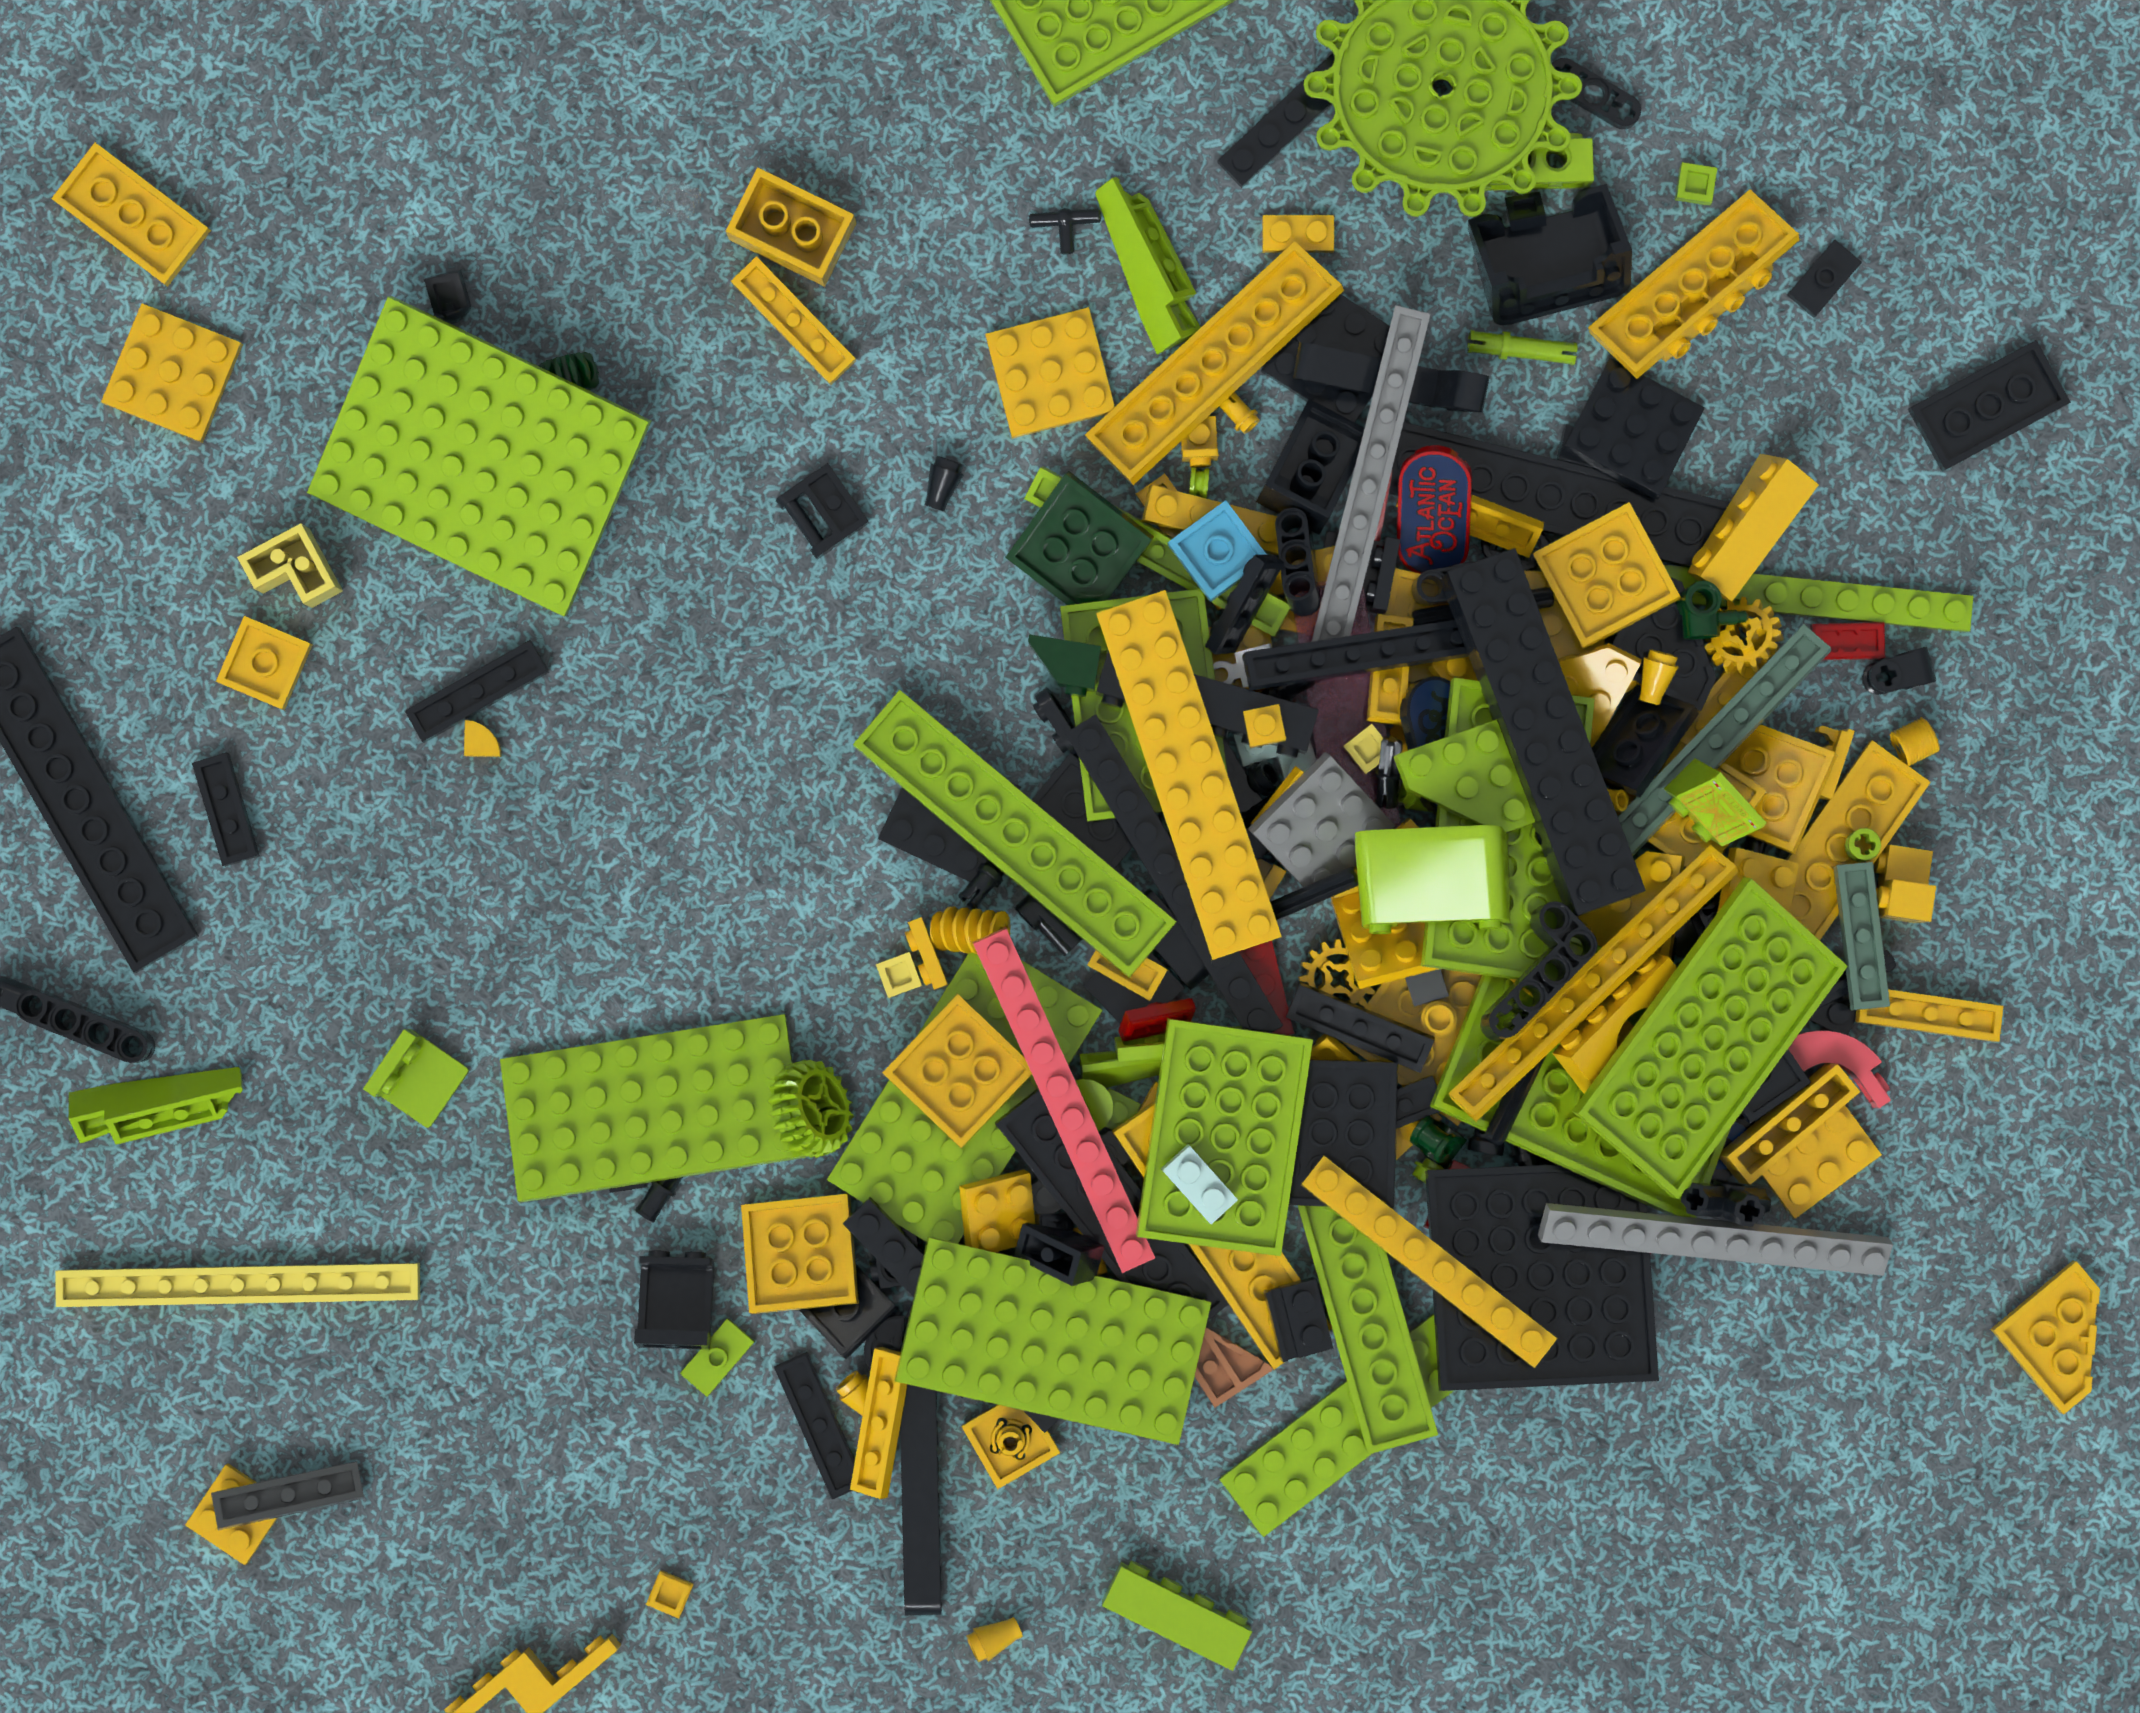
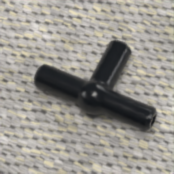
M1063 208L1058 212L1032 213L1029 215V223L1032 228L1059 226L1060 253L1063 255L1075 252L1073 225L1100 223L1101 211L1099 208L1084 210Z

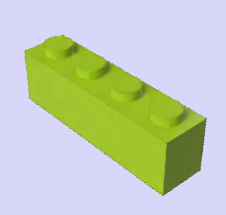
M1131 1560L1129 1565L1120 1563L1102 1599L1103 1607L1231 1671L1234 1670L1252 1633L1251 1626L1246 1624L1247 1617L1231 1609H1228L1225 1614L1213 1608L1215 1602L1202 1594L1196 1593L1193 1598L1181 1592L1183 1586L1172 1579L1163 1577L1160 1582L1148 1576L1150 1569Z

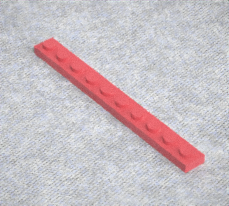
M1002 928L972 942L1121 1272L1124 1273L1155 1259L1147 1238L1136 1236L1138 1218L1007 928Z

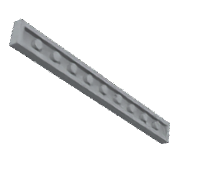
M1395 305L1312 641L1351 635L1430 313Z
M1546 1203L1538 1232L1541 1242L1881 1276H1884L1893 1247L1889 1237L1762 1224H1754L1753 1227H1748L1722 1220Z

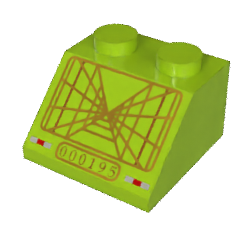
M1696 758L1664 788L1672 798L1668 802L1669 805L1681 817L1684 818L1688 815L1695 824L1691 827L1692 830L1706 843L1711 839L1717 844L1724 846L1761 829L1767 824L1721 772Z

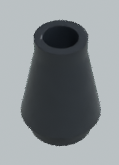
M936 456L934 464L930 463L927 497L924 505L945 511L947 503L964 476L961 473L963 464Z

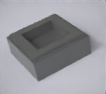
M1441 969L1405 978L1414 1007L1449 996Z

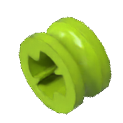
M1191 467L1190 495L1207 499L1209 468H1205L1200 472L1196 467Z
M1860 828L1846 838L1845 851L1853 861L1866 862L1876 857L1880 852L1881 840L1878 834L1871 829ZM1860 836H1864L1865 842L1871 844V849L1864 852L1866 855L1861 854L1860 848L1854 845V842L1861 839Z

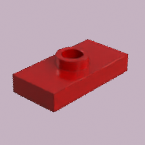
M1884 622L1810 625V630L1831 647V652L1822 661L1886 658Z
M1188 998L1163 1004L1161 1002H1154L1143 1008L1128 1010L1124 1013L1118 1032L1122 1041L1164 1034L1168 1018L1191 1021L1196 1006L1193 999Z

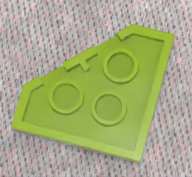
M1497 719L1405 751L1393 757L1407 792L1438 804L1440 808L1460 818L1469 819L1479 825L1501 826L1506 833L1535 823Z

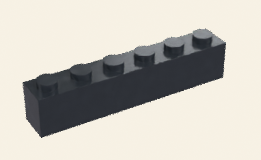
M1108 650L1096 695L1103 696L1102 703L1122 708L1123 703H1126ZM1194 674L1215 736L1227 738L1228 733L1242 736L1241 743L1249 745L1243 711L1279 704L1286 741L1270 745L1277 746L1276 753L1292 758H1297L1298 753L1305 754L1307 752L1318 709Z

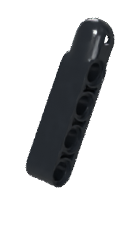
M0 976V1007L16 1013L19 1018L28 1023L124 1062H145L155 1052V1041L146 1031L50 992L36 989L9 977ZM35 996L40 998L43 1005L42 1011L37 1016L33 1015L29 1009V1003ZM69 1009L76 1016V1023L71 1029H67L62 1022L64 1013ZM101 1023H104L109 1028V1037L104 1043L98 1041L95 1034L96 1028ZM135 1036L143 1044L142 1052L138 1056L132 1055L128 1047L129 1042Z

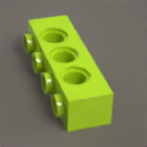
M1570 133V144L1563 151L1554 152L1544 148H1537L1530 152L1528 164L1536 176V184L1532 190L1590 187L1594 181L1592 138H1583L1582 134ZM1549 154L1559 155L1563 159L1564 166L1561 168L1549 166L1546 156ZM1494 181L1487 185L1485 191L1513 189L1504 182Z

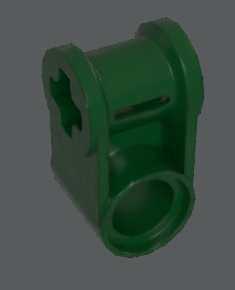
M1430 1116L1423 1118L1410 1136V1143L1420 1148L1422 1153L1445 1169H1447L1467 1141V1139L1453 1131L1442 1121L1438 1122Z

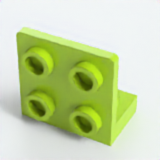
M404 1029L363 1090L373 1097L384 1098L424 1127L430 1128L469 1073V1068L413 1029Z

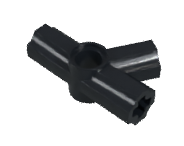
M1714 1180L1713 1184L1692 1183L1688 1189H1685L1681 1197V1202L1686 1207L1688 1214L1711 1217L1748 1227H1753L1757 1221L1762 1220L1764 1214L1769 1212L1771 1207V1199L1767 1196L1766 1189L1724 1180Z

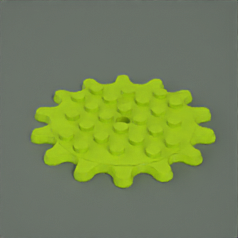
M1353 0L1358 7V15L1355 20L1347 24L1330 19L1319 23L1316 28V38L1322 45L1333 52L1335 61L1328 70L1308 74L1304 79L1303 87L1306 94L1310 97L1324 99L1332 103L1335 115L1329 123L1319 128L1316 140L1317 144L1324 150L1332 151L1341 147H1348L1357 152L1360 162L1352 175L1351 182L1353 187L1361 193L1372 192L1383 181H1393L1398 183L1403 189L1402 206L1408 215L1413 217L1424 215L1435 195L1447 193L1455 197L1464 215L1476 217L1485 209L1486 200L1484 193L1487 185L1494 181H1500L1509 185L1517 193H1528L1532 191L1536 184V176L1528 164L1530 152L1537 148L1559 152L1565 150L1570 144L1571 137L1569 131L1555 122L1551 115V109L1560 100L1576 98L1582 90V82L1573 73L1557 71L1552 66L1550 59L1552 52L1566 43L1569 31L1567 26L1560 21H1550L1539 25L1532 23L1526 16L1525 10L1531 0ZM1437 80H1446L1451 84L1452 91L1440 97L1434 91L1432 84Z

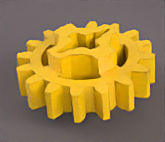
M1746 597L1741 598L1740 605H1734L1733 601L1727 600L1728 609L1726 610L1746 611L1749 617L1754 618H1748L1746 622L1735 625H1720L1719 637L1704 639L1705 642H1708L1704 646L1708 655H1713L1711 659L1716 667L1724 663V670L1728 674L1731 673L1734 667H1737L1740 676L1745 675L1746 668L1752 667V670L1757 673L1759 671L1758 664L1761 662L1766 664L1770 659L1769 654H1775L1780 649L1775 642L1784 640L1782 632L1778 630L1782 627L1778 617H1773L1774 611L1771 606L1762 610L1763 605L1760 599H1756L1752 605L1748 604ZM1739 627H1742L1743 632L1746 633L1747 645H1744L1743 640H1740Z
M1334 939L1333 948H1329L1326 942H1321L1320 948L1322 952L1319 954L1314 950L1308 951L1312 961L1311 963L1301 962L1300 966L1307 970V974L1299 976V981L1307 982V985L1316 988L1314 974L1317 968L1322 972V984L1318 987L1319 990L1331 995L1343 993L1349 998L1348 1002L1358 1003L1363 1007L1368 1005L1363 996L1365 993L1374 995L1375 990L1371 987L1359 989L1354 984V973L1349 957L1342 963L1335 964L1326 958L1333 954L1348 956L1346 948H1342L1340 939ZM1326 966L1336 972L1344 970L1343 980L1346 982L1345 985L1349 990L1337 984L1333 987L1330 983L1333 977Z

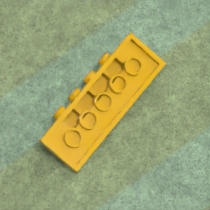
M1749 189L1588 327L1589 333L1638 379L1660 359L1667 362L1672 356L1675 359L1684 356L1691 347L1690 341L1699 333L1702 336L1711 333L1718 324L1717 318L1726 310L1732 313L1739 309L1744 303V295L1753 287L1759 290L1766 286L1772 278L1773 263L1799 241V233Z

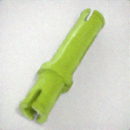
M1470 330L1468 339L1483 341V344L1467 343V353L1498 355V358L1507 360L1508 357H1517L1574 366L1577 357L1562 354V351L1577 352V342L1571 343L1511 336V333L1507 331H1502L1501 334Z

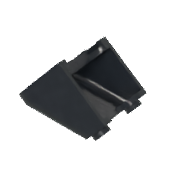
M1607 184L1586 187L1579 191L1572 201V211L1546 217L1547 226L1511 232L1510 227H1504L1502 218L1498 215L1482 214L1468 220L1469 236L1494 323L1505 326L1612 299L1622 295L1629 289L1631 285L1632 248Z

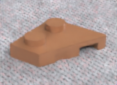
M1206 1327L1195 1378L1214 1408H1216L1273 1371V1369L1267 1362Z

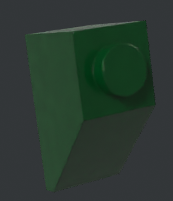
M1029 634V646L1057 685L1065 687V694L1086 697L1087 691L1095 692L1101 646Z

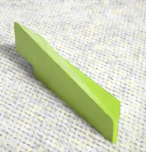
M1112 177L1096 190L1095 195L1139 316L1158 355L1188 340L1201 328L1185 303L1186 300H1189L1197 293L1149 199L1140 193L1131 196L1124 191L1119 182L1120 179Z
M1232 1026V1027H1234V1028H1241V1029H1242L1241 1026ZM1165 1033L1129 1041H1122L1121 1037H1114L1115 1051L1079 1054L1081 1079H1091L1108 1088L1158 1076Z
M239 1067L107 1084L69 1092L68 1119L80 1143L110 1133L115 1145L222 1119L228 1111V1103L235 1093L243 1091L242 1072Z

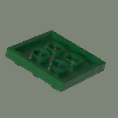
M1068 471L1005 558L1066 605L1106 601L1110 599L1151 543L1154 536Z

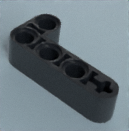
M1557 901L1549 902L1533 911L1530 919L1531 929L1549 948L1481 1017V1031L1490 1040H1504L1517 1034L1595 954L1597 950L1596 937L1563 903ZM1546 911L1554 913L1557 917L1555 929L1546 925L1544 921ZM1572 937L1579 939L1583 945V951L1580 956L1574 954L1570 949ZM1547 962L1555 965L1558 970V977L1555 981L1550 980L1545 975L1544 969ZM1522 988H1526L1532 993L1533 1002L1530 1007L1525 1006L1520 1001L1519 993ZM1510 1011L1515 1013L1504 1021L1503 1029L1499 1030L1496 1027L1499 1022L1497 1017L1506 1015Z

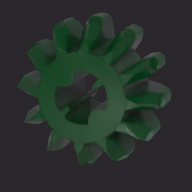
M587 352L567 354L546 360L539 365V367L589 391L596 388L599 384L597 364L594 362L592 355Z

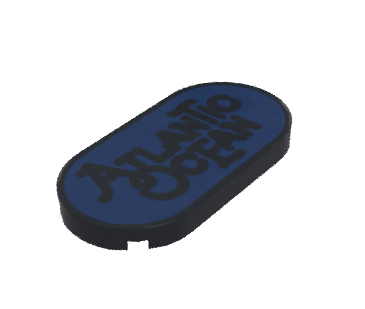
M1427 677L1413 682L1407 689L1409 691L1406 694V698L1402 699L1400 705V719L1408 750L1445 738L1450 681L1442 677ZM1420 797L1422 805L1429 812L1432 811L1437 815L1438 804Z

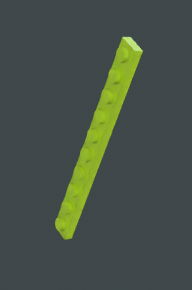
M1664 565L1669 576L1681 581L1684 588L1699 582L1687 573L1690 567ZM1752 574L1733 600L1734 605H1740L1741 598L1746 597L1748 604L1752 605L1756 599H1760L1763 605L1762 610L1771 606L1774 613L1869 623L1884 622V624L1959 632H1970L1973 596L1762 574ZM1694 592L1692 596L1693 605L1706 606L1705 597L1698 592ZM1722 599L1720 608H1728L1727 600Z

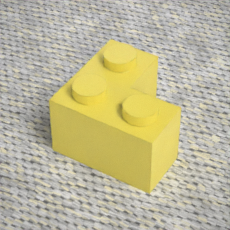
M302 523L237 557L253 588L263 594L291 580L302 603L313 608L343 592L310 528Z

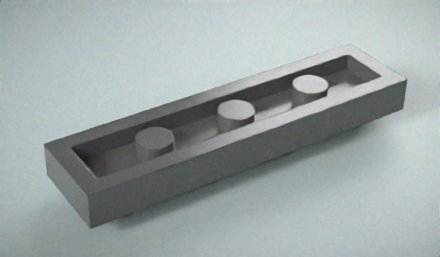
M357 1461L211 1493L218 1531L364 1499Z

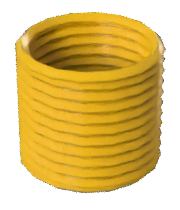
M1922 717L1890 733L1891 744L1896 749L1898 758L1907 766H1911V764L1913 765L1920 760L1922 761L1940 750L1939 741L1933 728Z

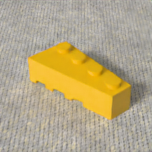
M1759 454L1704 546L1694 555L1692 565L1687 573L1697 581L1713 583L1719 589L1722 599L1733 601L1819 484L1787 458Z

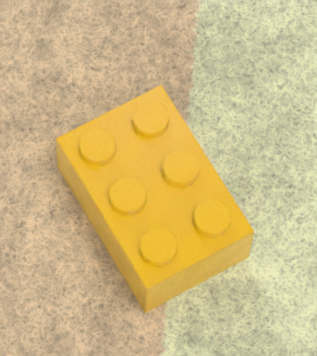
M757 167L725 232L730 241L825 287L857 223L854 214Z

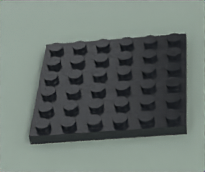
M1560 1165L1425 1171L1429 1238L1557 1338L1541 1361L1533 1368L1433 1289L1439 1391L1659 1381L1650 1253L1541 1242L1538 1236L1546 1203L1647 1213L1646 1204Z

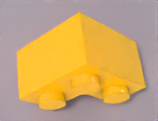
M1887 845L1874 863V873H1879L1876 888L1879 918L1909 923L1932 921L1936 886L1929 885L1933 851L1896 845Z

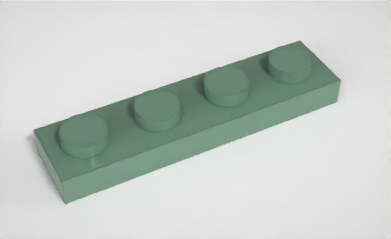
M1873 862L1836 865L1833 869L1844 960L1848 966L1846 968L1850 1010L1889 1007L1890 1000Z

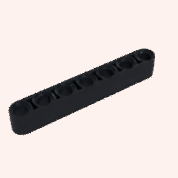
M908 1384L900 1425L905 1616L942 1615L940 1505L938 1493L939 1463L937 1457L938 1421H936L937 1391Z

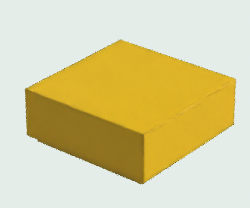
M660 1570L646 1605L679 1619L694 1584Z

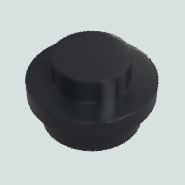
M1268 761L1254 762L1248 767L1247 781L1254 792L1264 796H1269L1275 792L1276 787L1280 784V777L1271 763Z

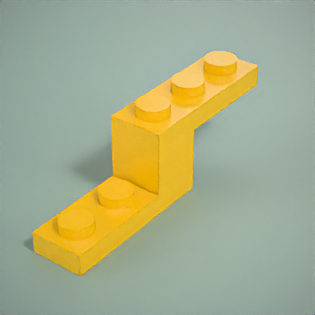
M613 1634L605 1640L599 1635L584 1648L587 1655L576 1663L572 1658L556 1672L559 1677L558 1680L553 1677L530 1647L522 1653L516 1648L500 1662L504 1667L494 1677L487 1672L472 1685L476 1691L466 1700L460 1695L444 1711L446 1713H475L506 1687L526 1713H543L620 1648L621 1643Z

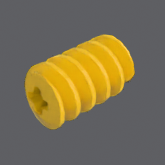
M949 906L944 910V913L938 911L932 916L930 924L931 942L934 948L939 951H961L978 955L972 942L1005 927L1010 935V918L1005 911L995 913L993 910H985L983 912L977 908L970 910L967 907L958 909L955 906Z

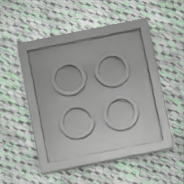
M1324 752L1248 830L1301 886L1305 887L1356 866L1355 832L1393 829L1395 825L1332 756Z

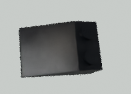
M1308 399L1256 503L1278 514L1288 508L1300 509L1306 514L1311 531L1320 535L1355 468L1365 427Z

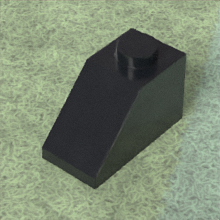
M1024 1223L1022 1224L1014 1257L1029 1260L1030 1266L1074 1286L1091 1281L1097 1276L1105 1246L1076 1231Z

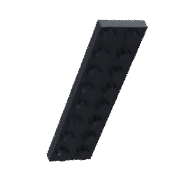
M1039 1088L995 1121L996 1126L1081 1233L1105 1246L1102 1259L1120 1281L1210 1301L1211 1306L1208 1320L1229 1305L1213 1280L1184 1243L1147 1238L1155 1259L1124 1273L1121 1272ZM1105 1145L1138 1218L1142 1190Z

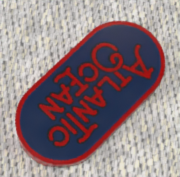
M1431 445L1416 450L1415 454L1403 462L1400 470L1397 539H1400L1398 555L1402 563L1410 571L1419 574L1427 570L1464 563L1469 552L1472 471L1466 460L1464 462L1458 456L1459 453L1445 446Z

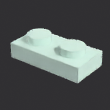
M1186 1145L1161 1168L1210 1224L1238 1201L1190 1145Z

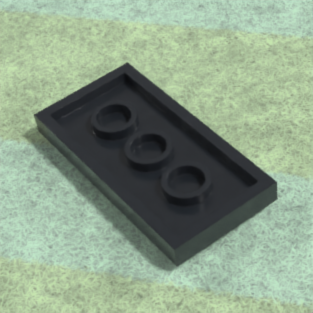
M2035 340L1910 407L1908 411L1943 472L2066 406L2071 401L2040 345Z

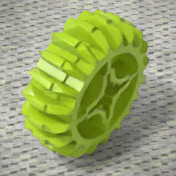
M811 1059L789 1064L778 1075L774 1076L775 1083L769 1087L772 1097L767 1101L772 1106L773 1111L768 1115L774 1117L776 1124L773 1129L780 1131V1141L788 1142L789 1151H797L800 1157L818 1158L835 1152L837 1149H840L843 1143L848 1141L847 1133L853 1130L849 1123L854 1118V1115L849 1111V1106L853 1102L847 1099L846 1093L848 1088L842 1087V1076H834L833 1067H825L822 1061L816 1062Z

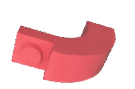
M1809 1031L1799 1033L1788 1048L1803 1072L1818 1064L1836 1063L1852 1077L1873 1108H1881L1891 1101L1886 1093L1890 1088L1884 1078L1878 1072L1874 1075L1871 1072L1882 1061L1869 1047L1859 1040L1838 1032Z

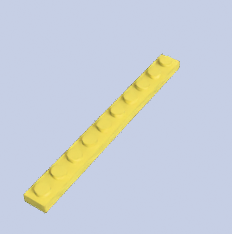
M420 1263L56 1270V1307L419 1300Z

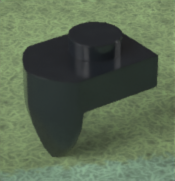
M461 269L424 279L435 317L447 323L456 324L470 312L471 303Z

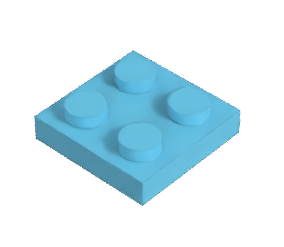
M1226 500L1168 542L1169 548L1210 602L1241 580L1244 575L1243 569L1254 555H1267Z

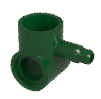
M1699 581L1686 587L1680 592L1681 599L1677 600V608L1682 615L1683 637L1686 640L1719 637L1720 625H1735L1748 620L1746 611H1718L1722 601L1721 593L1713 583L1708 581ZM1694 592H1698L1705 597L1706 607L1704 610H1699L1693 605L1692 596Z

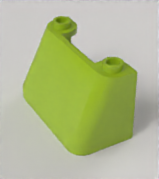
M1472 825L1355 832V855L1362 927L1369 929L1370 934L1391 933V927L1398 926V923L1471 921L1479 923V929L1497 930L1501 929V923H1511L1508 835L1501 826Z

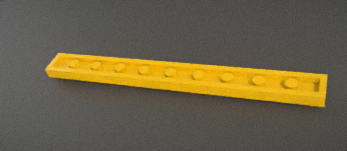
M1710 844L1593 955L1517 1034L1506 1038L1448 1093L1450 1098L1477 1122L1738 873L1737 866Z

